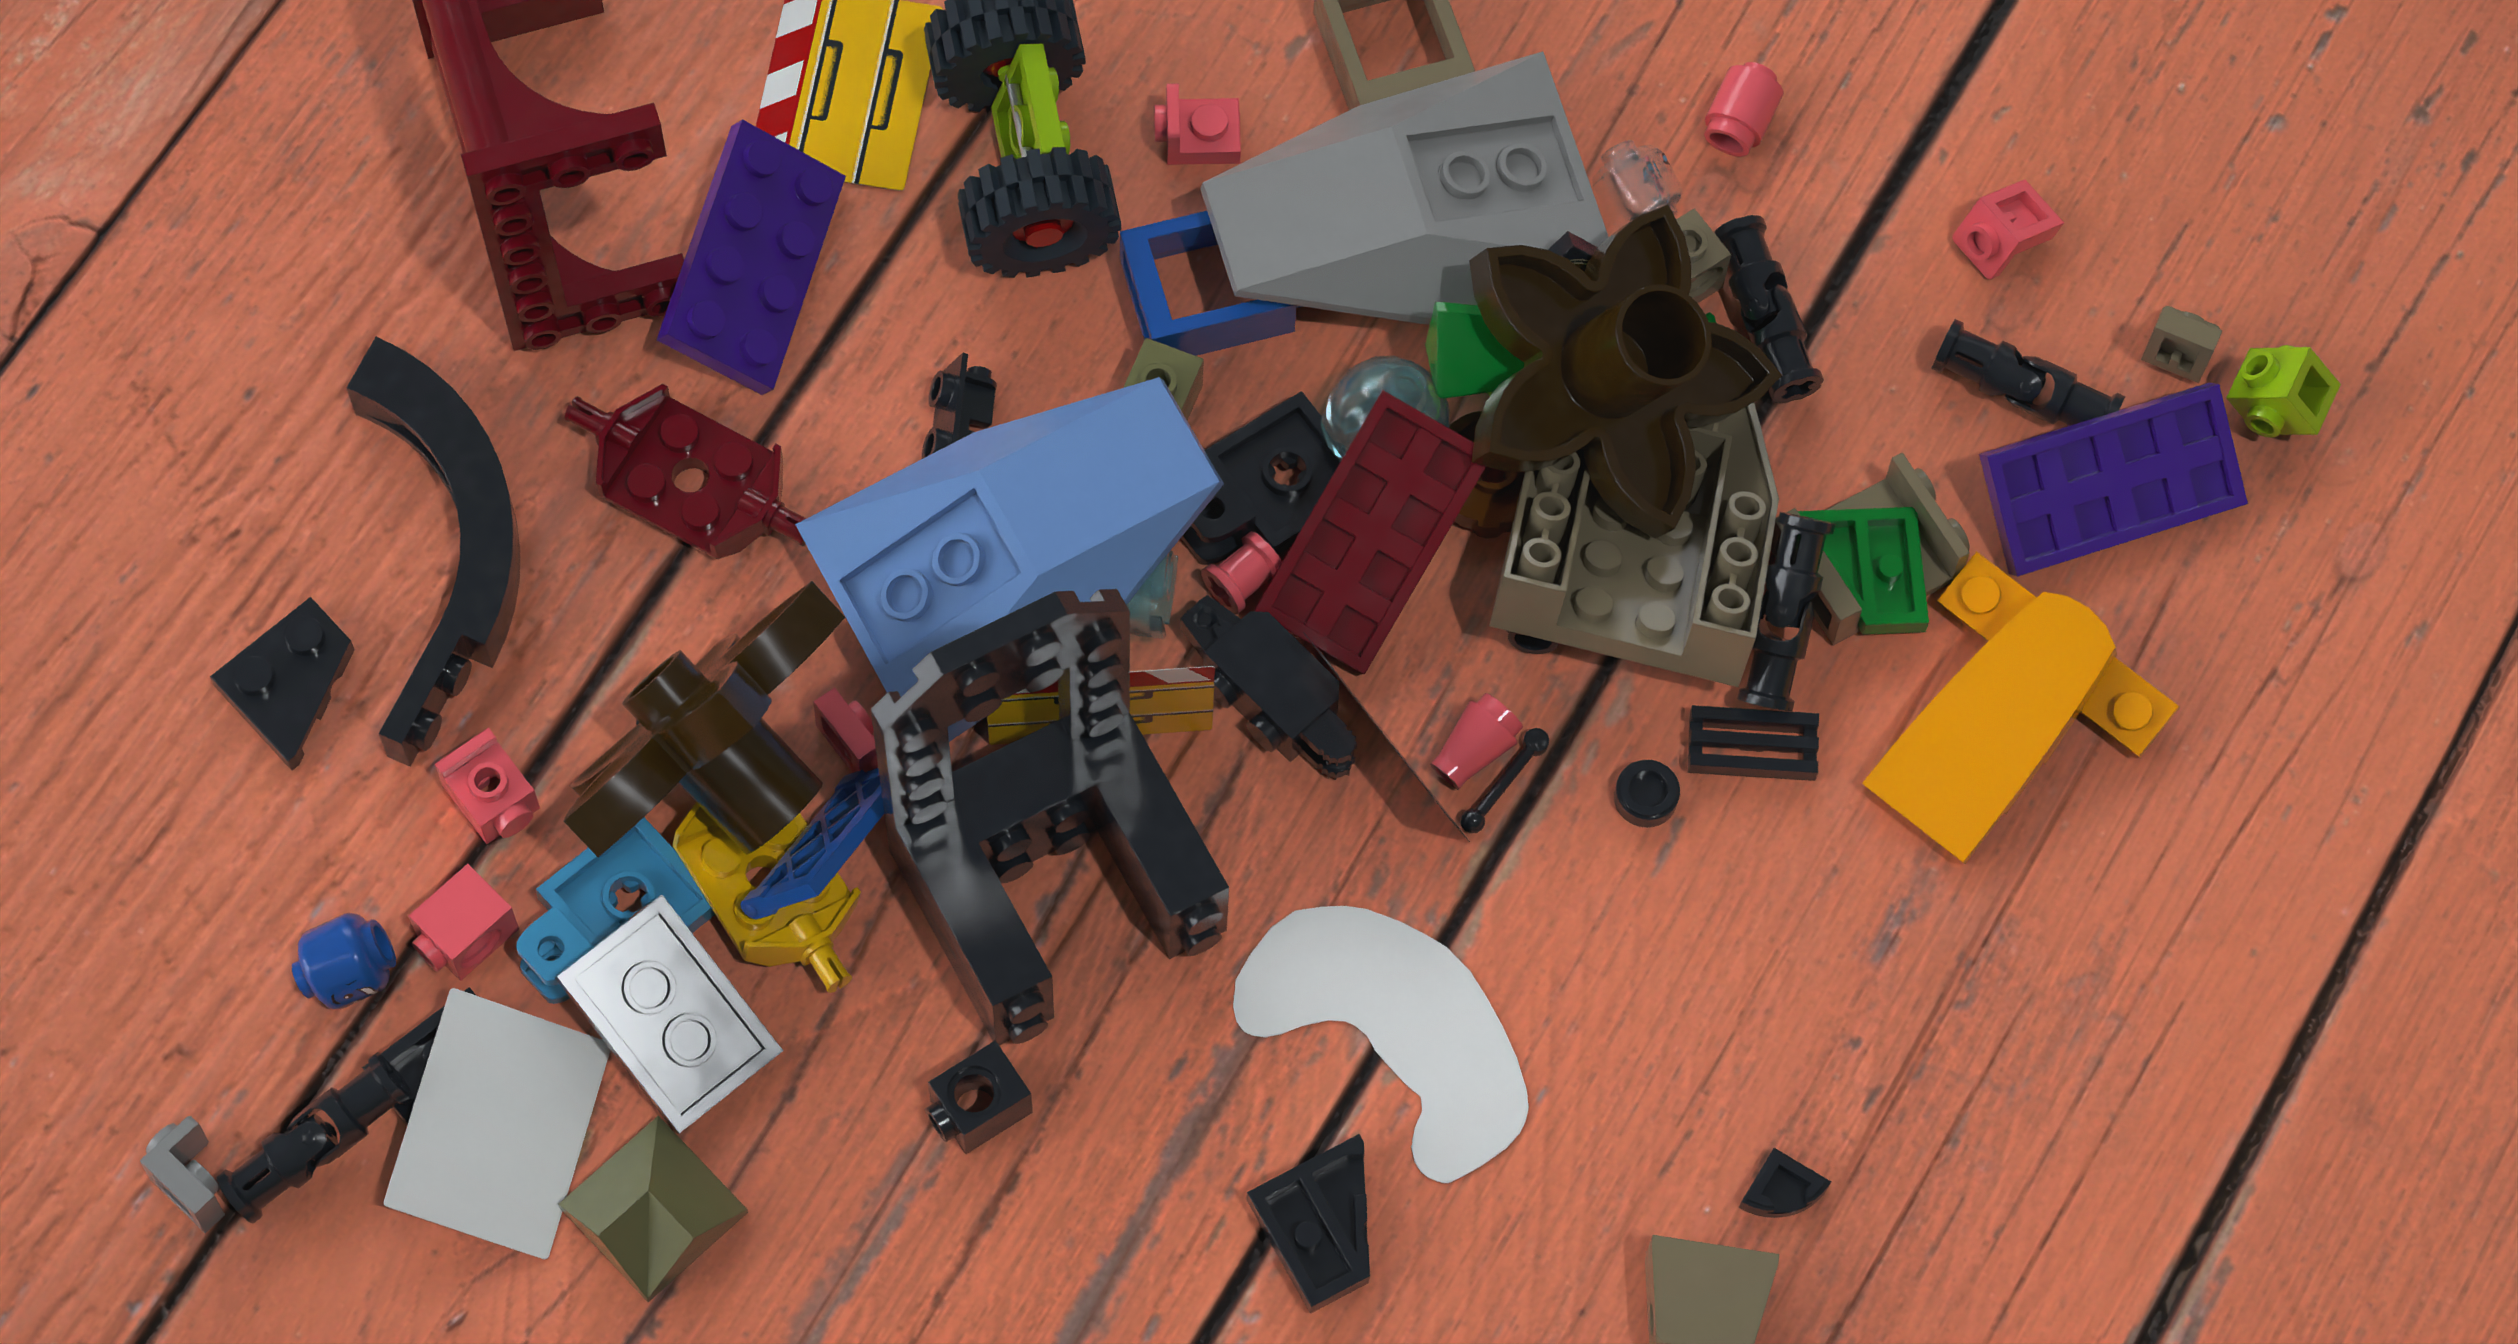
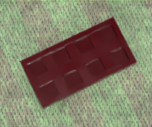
M1382 390L1254 611L1269 612L1288 631L1311 643L1310 639L1319 649L1365 675L1486 467L1472 463L1474 442Z

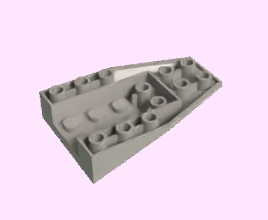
M1543 51L1357 106L1203 182L1200 188L1234 296L1426 325L1430 324L1435 302L1477 305L1474 298L1469 260L1486 248L1525 245L1548 250L1567 231L1597 247L1609 238Z

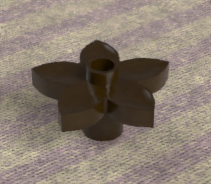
M1667 204L1637 216L1618 229L1598 246L1588 261L1585 272L1569 259L1550 250L1525 245L1486 248L1469 260L1473 292L1483 320L1496 340L1513 356L1524 362V368L1499 384L1487 399L1475 429L1472 463L1506 472L1536 471L1552 466L1582 449L1592 483L1604 502L1625 522L1655 539L1674 530L1691 498L1696 473L1695 448L1688 427H1700L1718 423L1759 400L1782 374L1762 350L1743 335L1718 323L1708 322L1702 308L1689 296L1692 264L1685 236L1670 206Z
M811 581L771 611L741 639L737 634H734L719 641L696 665L681 650L675 652L642 680L623 701V706L639 721V724L617 741L570 785L580 797L568 811L564 822L597 857H600L644 818L679 783L746 855L763 846L809 804L823 784L762 718L772 702L768 694L790 676L827 639L845 616Z

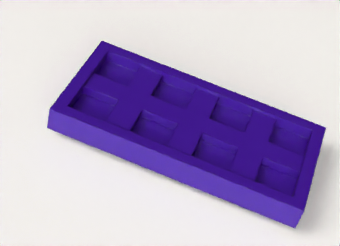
M743 119L732 125L656 340L761 395L774 390L846 176Z
M2211 382L1979 454L2008 573L2017 577L2248 504L2220 384Z

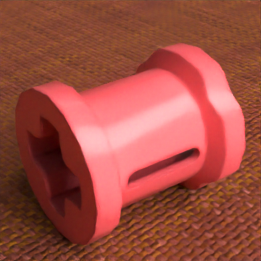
M1252 531L1242 537V546L1218 566L1209 564L1201 570V576L1210 593L1221 605L1235 615L1245 609V600L1269 580H1272L1282 563L1272 546L1260 535Z

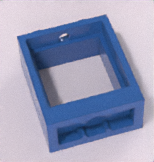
M1207 211L1120 231V262L1144 340L1148 338L1197 356L1295 332L1296 308L1304 306L1263 300H1253L1172 320L1154 260L1218 245Z

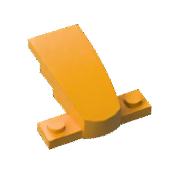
M1976 551L1937 601L1988 642L1917 716L1862 784L1966 864L2003 814L2009 812L2043 763H2047L2080 712L2141 758L2180 707L2116 658V646L2107 626L2089 607L2066 595L2042 592L2036 597Z

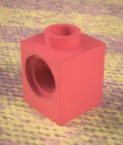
M469 864L465 865L408 915L417 935V938L411 943L417 953L436 972L446 966L460 981L519 930L512 907Z

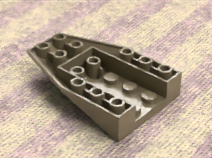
M1755 403L1748 405L1718 423L1700 427H1688L1695 448L1696 473L1691 498L1676 528L1657 539L1625 522L1604 502L1591 481L1582 449L1552 466L1536 471H1525L1489 626L1739 687L1756 639L1779 502Z

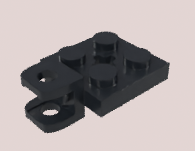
M1302 391L1204 450L1224 485L1181 537L1182 541L1198 562L1205 565L1214 564L1228 558L1242 546V537L1251 531L1260 535L1272 546L1277 554L1292 546L1347 451L1345 445ZM1281 464L1287 470L1298 467L1302 472L1297 477V484L1287 486L1286 484L1277 483L1274 480L1276 474L1274 466Z

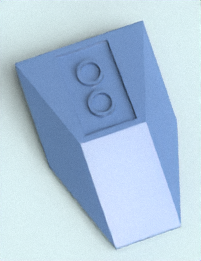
M1158 377L974 432L795 525L886 692L898 691L902 697L918 682L912 669L931 651L1053 592L1074 591L1080 602H1091L1090 597L1096 591L1101 589H1117L1127 605L1224 483L1166 383ZM962 719L948 726L949 742L981 720L967 722L965 719Z

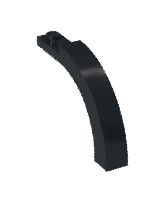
M376 336L347 386L355 414L389 430L408 443L428 462L439 475L454 501L458 511L460 527V559L456 582L449 604L379 732L387 757L411 767L420 749L427 751L434 743L442 723V716L439 714L450 694L453 696L459 695L466 685L472 667L469 659L493 668L507 638L516 607L520 582V542L517 519L501 463L489 436L473 411L458 393L430 367L405 350Z

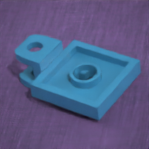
M645 817L600 857H597L587 848L536 888L537 899L548 911L525 929L517 941L516 949L518 955L522 958L520 962L521 973L547 1002L557 1004L570 999L554 976L639 911L631 912L627 910L621 912L615 908L618 905V898L615 892L622 887L630 893L637 891L639 888L646 893L641 899L642 908L662 894L692 933L716 915L677 852Z

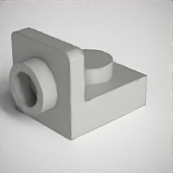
M188 1116L179 1125L172 1123L161 1129L147 1145V1154L140 1162L150 1180L206 1233L225 1214L214 1195L220 1190L218 1182L202 1165L193 1159L207 1146L209 1141L200 1124L194 1118Z

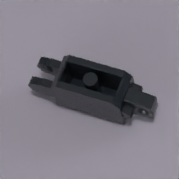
M1209 595L1203 597L1191 609L1187 610L1180 618V629L1202 657L1203 667H1215L1214 700L1224 708H1229L1233 705L1249 721L1247 722L1249 732L1267 751L1273 752L1277 749L1290 762L1301 753L1316 769H1321L1322 775L1326 774L1328 779L1333 777L1336 780L1344 775L1349 776L1352 764L1355 763L1354 750L1357 749V742H1355L1356 736L1352 735V730H1347V725L1337 716L1339 681L1269 612L1250 611L1240 619Z

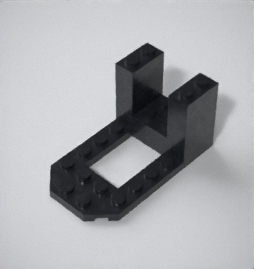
M1117 589L1098 590L1090 597L1091 602H1080L1074 591H1056L931 651L912 669L918 679L916 684L902 697L898 691L888 692L871 708L889 851L993 1041L996 1040L998 1045L1012 1040L1014 1044L1029 1041L1041 1034L1048 1027L1047 1021L1054 1018L1052 975L1001 884L1020 878L1033 867V861L1054 851L1059 855L1070 853L1084 845L1090 839V833L1097 830L1169 959L1185 951L1188 956L1203 953L1216 945L1222 938L1221 933L1227 931L1229 886L1130 714V611ZM1058 680L1059 720L952 772L948 726L962 719H965L967 722L981 720L996 711L1002 704L1003 699L1024 689L1028 692L1042 690Z

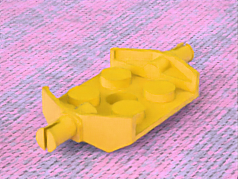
M696 802L676 830L672 846L744 961L768 967L801 961L803 966L811 963L826 986L828 993L835 992L837 987L841 989L852 980V976L847 972L833 950V941L841 933L857 906L861 894L858 887L850 892L837 872L819 896L779 908L773 915L752 919L742 911L740 906L748 893L756 889L746 877L747 872L756 867H767L771 870L808 826L802 815L799 813L772 839L754 852L746 855Z

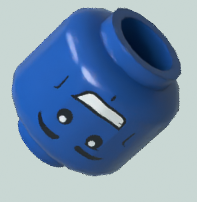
M346 913L310 929L302 935L298 942L299 960L292 963V973L298 988L306 998L310 999L316 996L328 1008L343 1009L382 991L390 979L389 969L396 965V956L391 941L379 922L374 919L366 921L358 914Z

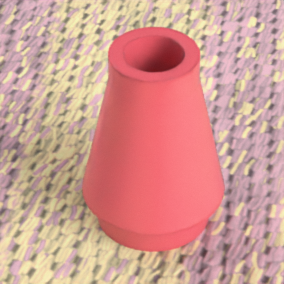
M1485 693L1477 703L1469 701L1439 755L1430 765L1440 777L1459 790L1468 779L1517 744L1515 736L1523 728V725L1505 705L1493 696Z

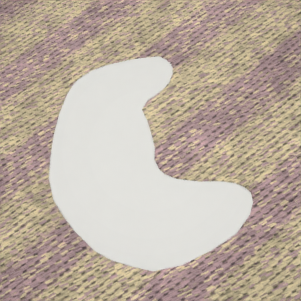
M1328 906L1296 910L1268 930L1249 955L1237 976L1233 1009L1236 1022L1247 1034L1266 1038L1281 1035L1306 1025L1324 1021H1342L1356 1026L1367 1035L1374 1050L1410 1089L1421 1097L1422 1112L1414 1128L1411 1149L1415 1164L1427 1178L1441 1183H1451L1483 1166L1505 1150L1520 1134L1528 1114V1095L1518 1059L1503 1025L1471 971L1446 946L1403 922L1365 908Z

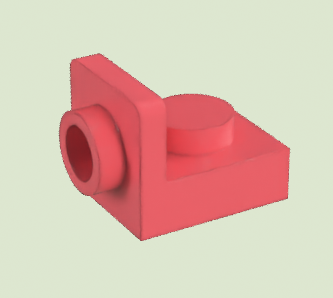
M1179 83L1166 84V105H1154L1155 142H1167V165L1240 164L1239 98L1179 99Z
M2024 179L1979 198L1953 234V241L1979 271L1990 280L2003 272L2014 255L2053 239L2064 222Z
M835 687L813 701L817 728L851 772L854 773L862 769L864 772L878 768L873 724L865 709L855 700L847 704Z

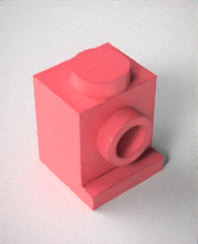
M489 727L435 763L443 788L486 844H489L499 836L508 838L517 834L530 823L533 813L540 809L535 790L497 742L496 736ZM495 780H500V784L495 790L490 792L481 791Z

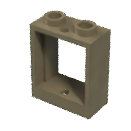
M1314 0L1313 13L1349 110L1366 103L1475 72L1449 0H1424L1446 60L1368 81L1343 13L1390 0Z

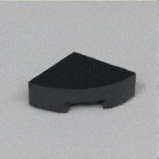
M1773 1148L1741 1201L1739 1208L1748 1213L1769 1218L1795 1215L1814 1205L1825 1194L1831 1181L1778 1149Z

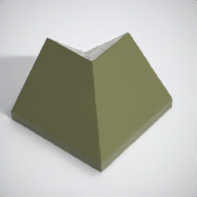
M659 1116L558 1204L559 1208L647 1302L651 1301L748 1213V1209Z

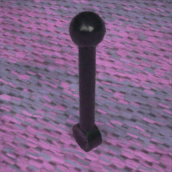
M1533 728L1526 732L1523 739V749L1479 804L1475 808L1468 809L1462 813L1460 823L1466 832L1472 834L1481 831L1485 826L1484 816L1533 756H1540L1546 752L1549 745V737L1544 730Z

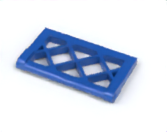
M878 768L864 772L862 769L845 775L835 787V793L761 884L756 889L751 890L741 902V909L748 917L752 919L767 917L775 914L779 908L819 896L884 815Z

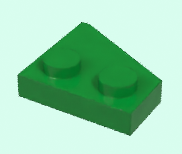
M1913 507L1798 511L1800 516L1836 524L1834 534L1826 536L1823 551L1862 608L1857 624L1862 635L1926 632L1929 617L1917 512Z

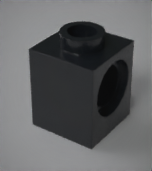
M996 1040L928 1082L932 1105L925 1108L929 1120L944 1142L955 1138L965 1154L1033 1113L1031 1092ZM970 1090H982L993 1098L992 1103L980 1112L965 1111L957 1104L959 1098Z

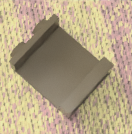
M1903 452L1892 457L1884 480L1826 509L1913 507L1917 512L1926 597L1951 584L1967 563L1970 545L1966 533L1955 519L1946 518L1935 501L1936 493L1930 479L1920 468L1914 470ZM1796 508L1786 512L1790 514L1800 515ZM1779 516L1775 520L1771 552L1775 558L1783 525L1778 522ZM1823 551L1818 571L1823 576L1821 590L1810 601L1814 605L1816 621L1832 645H1835L1860 632L1857 624L1862 608Z

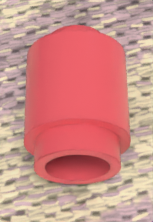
M1755 62L1731 66L1728 69L1705 117L1707 129L1704 136L1713 147L1726 154L1743 157L1749 154L1751 147H1756L1761 143L1784 94L1781 85L1777 82L1776 74L1771 69Z

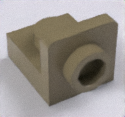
M2165 306L2159 315L2141 360L2199 383L2216 348L2222 330H2220L2219 326L2205 321L2196 314Z

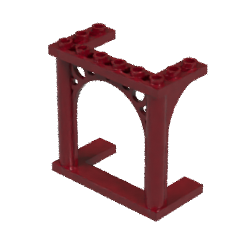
M412 0L428 59L435 57L463 152L461 158L513 350L517 351L524 348L533 350L545 349L557 344L561 338L586 331L591 333L607 332L618 327L623 321L645 315L653 317L665 316L684 262L682 253L617 271L596 266L572 254L550 235L540 195V190L554 186L558 188L575 187L584 183L591 176L617 169L623 171L638 170L649 165L654 159L666 157L662 127L655 104L650 103L612 114L587 112L566 107L547 99L521 82L500 59L491 43L604 13L602 0Z

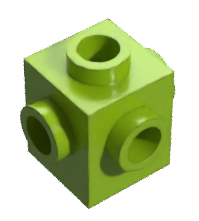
M2283 345L2279 348H2249L2226 399L2243 417L2246 426L2257 435L2270 438L2277 437L2278 435H2318L2341 384L2311 347Z

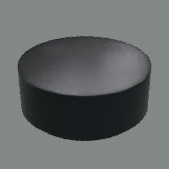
M1639 760L1628 765L1619 775L1614 791V802L1620 815L1629 823L1646 828L1659 826L1669 820L1676 810L1680 797V785L1674 772L1668 766L1654 760Z

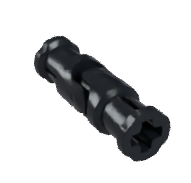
M1759 215L1735 218L1721 225L1714 233L1731 253L1729 268L1732 276L1729 279V286L1733 297L1739 299L1741 316L1749 340L1762 350L1782 374L1769 389L1771 400L1775 403H1788L1803 399L1819 390L1824 378L1820 370L1812 367L1803 343L1807 338V333L1794 300L1787 290L1788 286L1782 266L1778 261L1772 260L1764 238L1767 229L1764 218Z
M1954 319L1931 368L1940 373L1944 369H1948L1979 384V391L1990 396L2006 393L2005 398L2013 406L2053 425L2057 421H2061L2071 426L2119 411L2126 397L2119 393L2111 397L2077 381V374L2036 356H2023L2022 358V354L2014 345L2005 341L1997 345L1964 330V323L1957 319ZM2046 374H2051L2055 382L2051 399L2041 405L2033 404L2034 399L2045 386Z
M1780 512L1778 522L1783 525L1775 563L1769 564L1767 568L1765 582L1768 591L1762 598L1757 634L1752 648L1755 650L1747 686L1746 688L1739 689L1737 699L1762 707L1792 712L1795 701L1790 698V692L1798 660L1805 659L1814 619V605L1810 600L1815 598L1821 590L1823 576L1818 573L1826 536L1834 534L1836 524ZM1767 621L1779 628H1799V632L1791 640L1784 639L1770 631Z
M378 1052L368 1059L369 1067L340 1090L331 1087L293 1118L287 1127L291 1131L290 1133L273 1132L261 1142L263 1149L234 1172L225 1169L216 1177L220 1189L227 1200L248 1222L255 1223L263 1216L261 1209L290 1186L300 1188L312 1178L316 1167L333 1162L369 1134L368 1126L398 1103L406 1106L414 1099L405 1080L383 1055ZM318 1111H325L334 1121L340 1133L339 1143L335 1128L316 1115Z

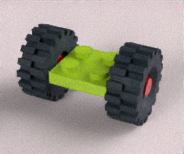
M945 1L946 10L935 9L930 15L931 22H926L924 27L935 89H937L938 96L942 100L949 98L950 105L956 108H960L967 103L969 111L981 112L985 106H991L1001 154V165L995 167L988 163L978 169L980 177L969 176L964 181L965 189H959L958 205L968 254L971 256L972 263L976 267L982 265L983 271L994 274L1001 269L1003 277L1015 278L1019 272H1026L1028 278L1040 276V272L1043 270L1052 269L1053 273L1066 271L1065 265L1071 263L1079 267L1089 262L1088 255L1090 254L1101 256L1108 251L1107 243H1116L1119 238L1118 231H1121V220L1108 165H1104L1102 158L1097 155L1089 158L1088 152L1085 150L1076 149L1069 155V127L1065 121L1059 120L1056 106L1059 89L1065 91L1073 85L1071 77L1079 78L1083 72L1082 65L1086 64L1073 1Z

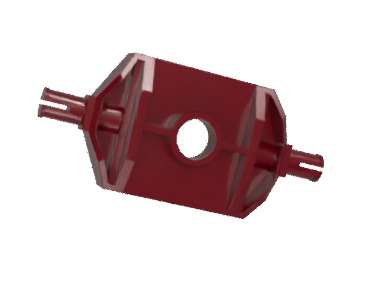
M664 384L619 407L614 413H606L583 401L578 396L572 400L573 407L571 405L568 406L564 417L565 421L571 422L595 435L598 445L596 487L598 495L603 499L716 559L741 552L763 533L770 535L773 530L798 542L801 546L806 545L795 524L807 518L786 508L785 504L781 502L783 455L780 445L775 443L772 448L773 451L671 398L668 386ZM687 469H700L709 476L707 484L695 492L682 491L674 484L676 477Z

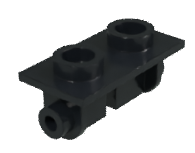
M966 353L959 355L943 371H938L932 381L929 391V405L935 408L933 427L929 430L923 444L922 459L974 433L975 431L969 430V424L986 429L992 425L997 383L991 379L992 372L988 368L973 366L967 369L968 354Z

